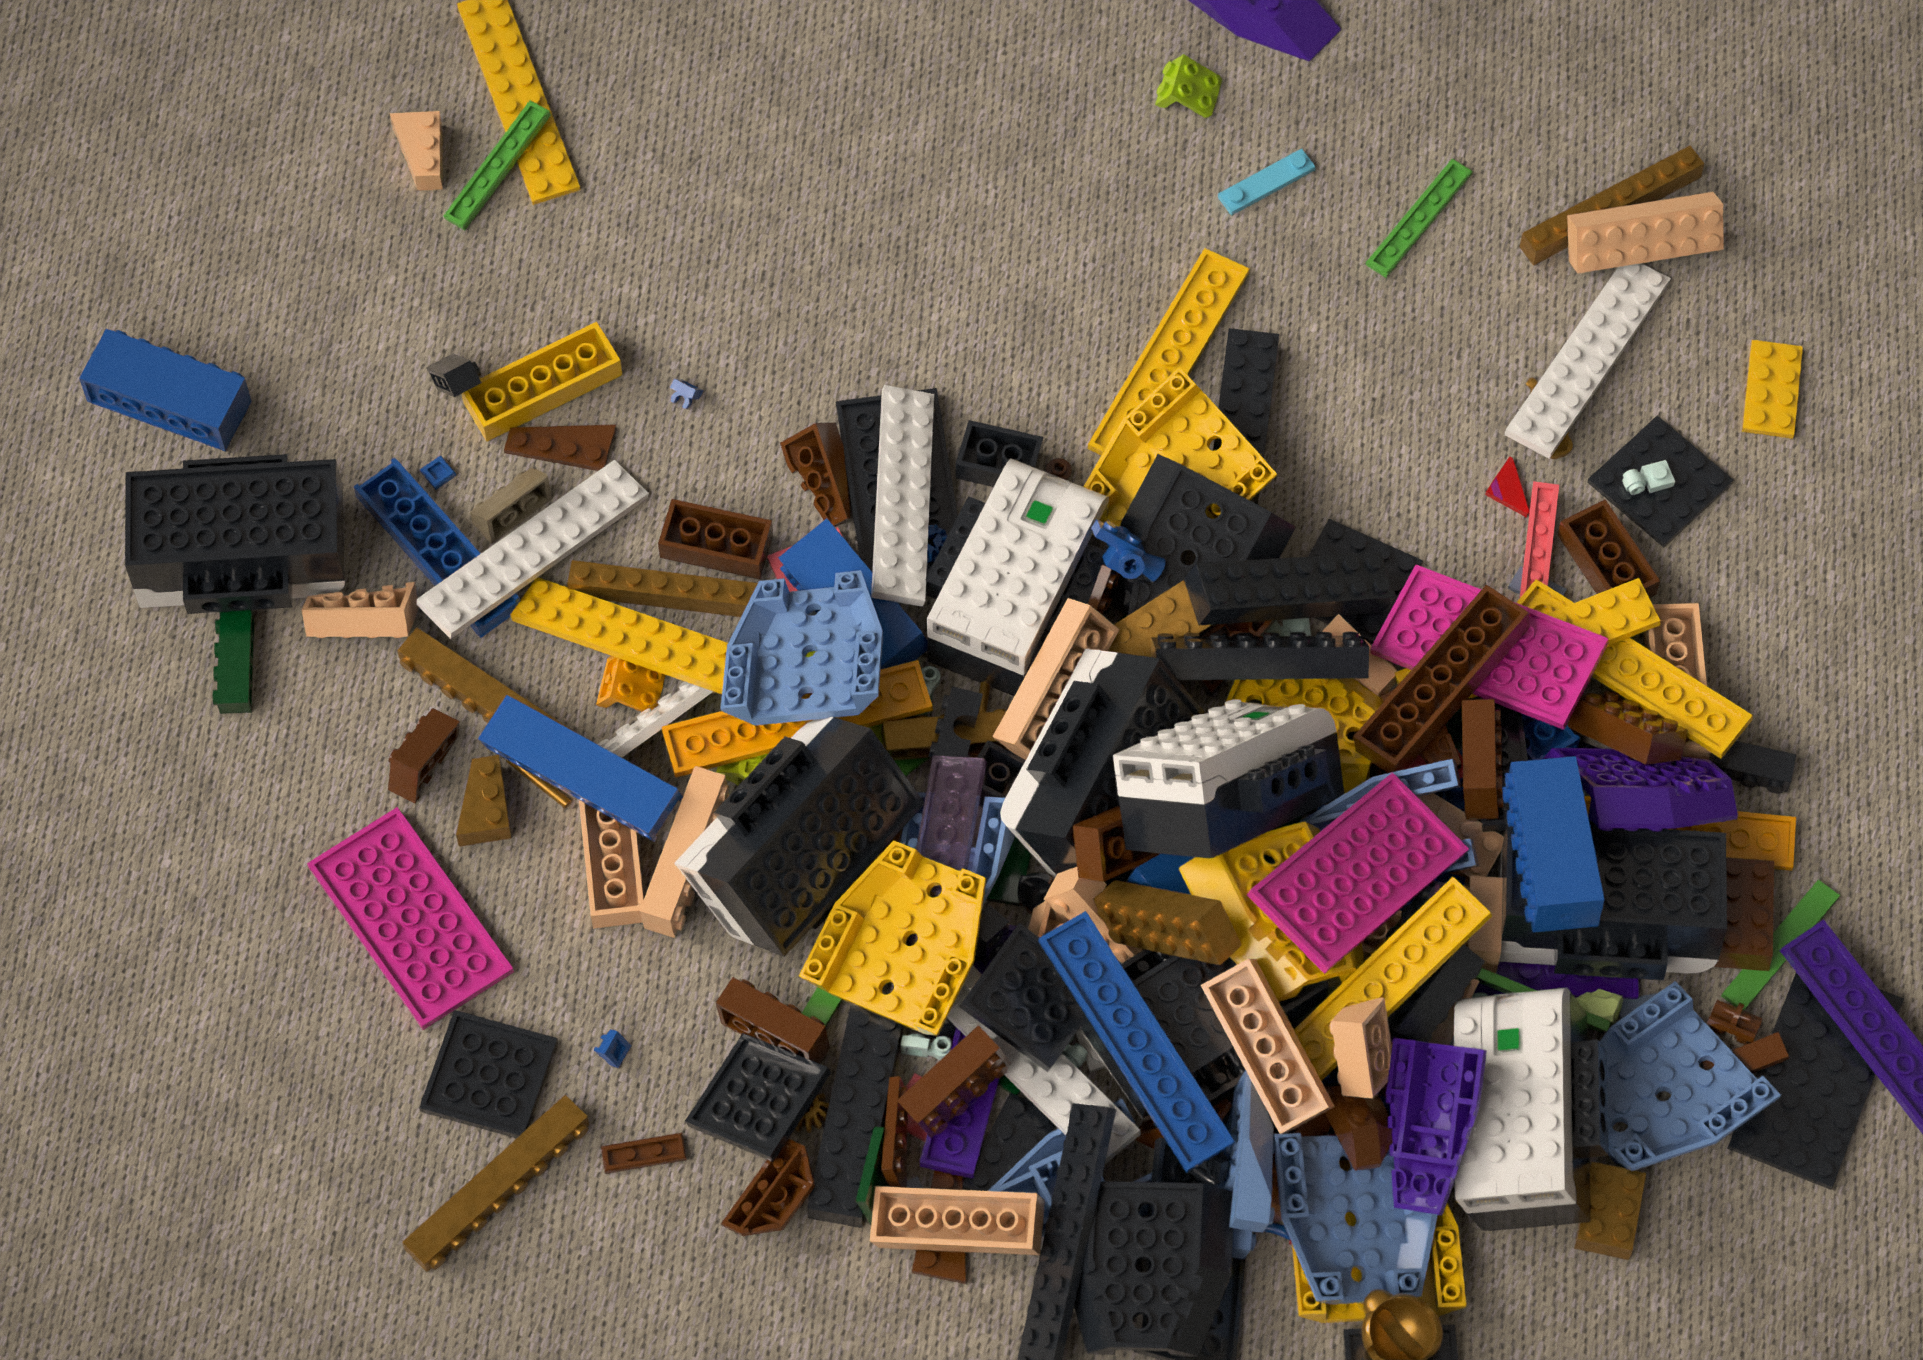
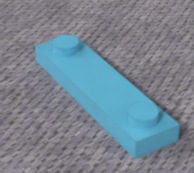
M1300 149L1218 193V199L1232 216L1315 171V165L1303 149Z

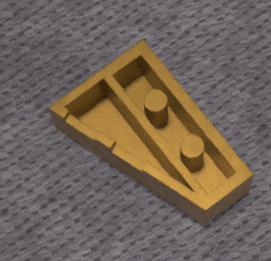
M499 755L472 759L456 832L459 847L512 838Z

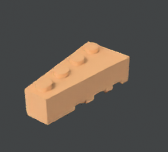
M415 582L406 583L405 588L393 589V585L382 586V591L367 592L366 588L356 589V591L345 596L342 592L307 596L302 608L306 637H408L419 609Z
M1077 867L1058 873L1044 898L1054 911L1064 915L1069 920L1086 911L1117 960L1121 963L1142 951L1141 948L1117 944L1109 937V930L1104 920L1098 915V908L1093 900L1105 889L1107 885L1105 882L1078 878Z

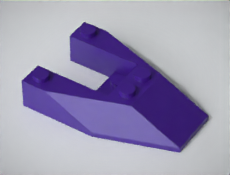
M1188 0L1236 36L1309 62L1341 31V28L1320 0Z

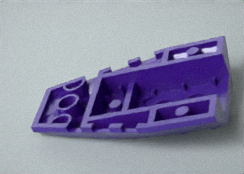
M1393 1038L1386 1100L1387 1103H1390L1391 1116L1388 1117V1128L1392 1129L1393 1145H1390V1156L1394 1157V1170H1391L1394 1208L1443 1215L1480 1107L1487 1050Z

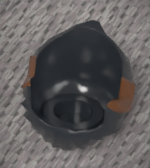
M1043 872L1020 876L1017 889L1019 905L1024 907L1029 915H1032L1035 907L1045 901L1044 898L1055 877H1051Z

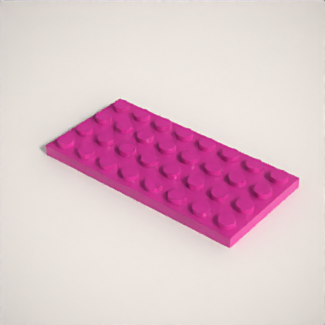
M1415 565L1370 648L1371 654L1412 670L1481 589ZM1516 603L1529 612L1530 628L1472 694L1484 699H1494L1495 703L1564 730L1606 650L1609 640L1599 634Z
M1392 772L1248 892L1247 896L1325 974L1463 857L1469 848Z
M398 807L307 863L309 870L422 1030H425L514 973L513 967Z

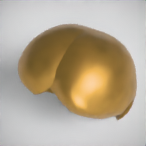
M1383 1289L1373 1290L1365 1297L1363 1309L1366 1316L1364 1317L1361 1329L1362 1340L1366 1351L1373 1360H1426L1438 1351L1443 1339L1442 1324L1436 1313L1425 1301L1411 1294L1393 1295Z

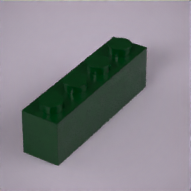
M252 610L220 612V619H215L216 635L219 634V642L214 643L215 658H218V666L213 668L214 682H217V690H213L212 698L213 705L218 706L220 714L252 713L255 620Z

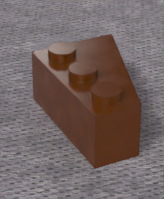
M434 708L426 716H421L414 731L408 732L402 745L398 749L395 748L389 756L388 790L416 803L419 799L418 789L423 782L426 784L430 782L432 777L428 775L437 763H442L458 738L460 721Z

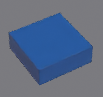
M441 455L420 469L421 474L435 490L456 476L455 471Z

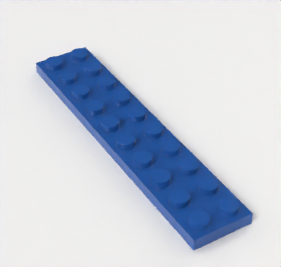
M1084 911L1040 937V945L1186 1173L1232 1146L1235 1142L1088 913Z

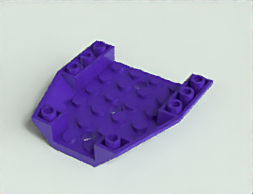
M1552 748L1543 758L1576 756L1582 789L1591 797L1588 818L1598 829L1604 831H1611L1613 828H1623L1628 831H1637L1638 828L1663 831V828L1674 829L1714 822H1726L1728 820H1735L1738 817L1732 780L1711 760L1682 756L1681 760L1645 765L1614 749Z

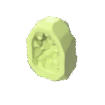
M1601 989L1593 993L1586 992L1576 998L1585 1011L1609 1020L1610 1024L1616 1023L1623 1004L1622 996Z

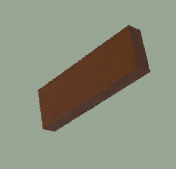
M1779 1032L1731 1050L1752 1074L1790 1059ZM1706 1060L1702 1062L1705 1070H1710L1714 1067L1711 1061Z
M682 1133L601 1146L605 1174L687 1160Z

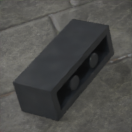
M451 354L426 367L437 390L453 397L481 384L478 377L481 375V371L476 362H471V360L455 354Z
M1735 741L1722 759L1713 754L1712 762L1729 776L1731 780L1739 781L1745 787L1761 786L1767 788L1771 793L1780 794L1789 790L1797 754Z

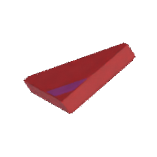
M1509 456L1485 495L1527 518L1529 508L1513 457Z

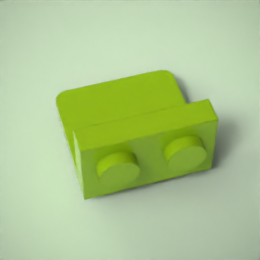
M1184 54L1172 62L1169 61L1163 69L1164 77L1156 92L1158 96L1155 105L1166 108L1177 101L1204 118L1212 116L1222 83L1221 76Z

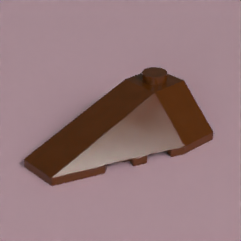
M814 423L782 441L780 445L788 468L792 473L796 471L800 473L804 479L800 486L804 491L809 489L815 496L813 505L823 520L828 519L835 527L850 519L844 446L836 423Z

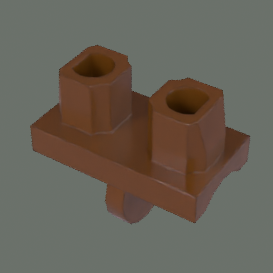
M1716 1000L1707 1024L1710 1025L1713 1032L1717 1034L1730 1033L1735 1035L1734 1038L1737 1042L1746 1045L1748 1042L1754 1041L1763 1018L1744 1011L1743 1007L1745 1004L1739 1002L1738 1007H1734Z

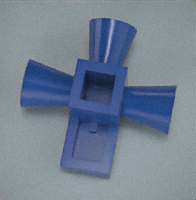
M1096 519L1091 528L1095 537L1106 542L1108 545V549L1102 557L1106 566L1127 579H1134L1143 574L1150 581H1156L1164 569L1165 559L1145 553L1141 539L1130 533L1127 528L1116 526L1109 521L1103 523Z

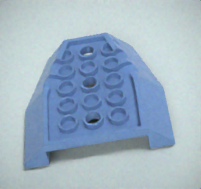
M861 570L836 573L835 586L829 588L789 592L785 579L758 582L727 645L721 699L722 712L753 725L856 716L879 696L883 630ZM814 610H820L816 615H809ZM816 651L813 656L805 657L807 653ZM813 693L808 699H801L803 695Z
M1676 981L1612 1025L1600 1041L1607 1052L1609 1157L1615 1164L1631 1171L1716 1144L1781 1097L1764 1076L1757 1079L1693 1010V999ZM1707 1060L1713 1062L1714 1067L1710 1070H1703L1699 1067V1064ZM1661 1091H1666L1671 1094V1097L1666 1101H1660L1656 1098V1095ZM1618 1122H1623L1628 1126L1623 1132H1617L1612 1127Z
M1301 1133L1274 1134L1273 1141L1281 1218L1316 1302L1327 1304L1363 1303L1365 1297L1371 1291L1377 1289L1386 1290L1393 1295L1405 1293L1417 1297L1422 1296L1437 1215L1394 1208L1391 1170H1394V1157L1390 1156V1149L1382 1165L1378 1168L1355 1171L1350 1162L1349 1171H1345L1340 1167L1339 1160L1341 1156L1346 1157L1348 1160L1349 1158L1337 1135L1301 1137ZM1347 1212H1352L1355 1215V1226H1350L1346 1223L1345 1214ZM1353 1267L1358 1268L1362 1273L1360 1282L1354 1281L1351 1277Z

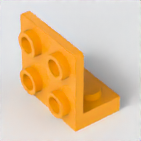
M610 656L606 661L596 705L607 708L619 702L640 712L649 708L652 711L659 705L658 701L660 700L665 674Z

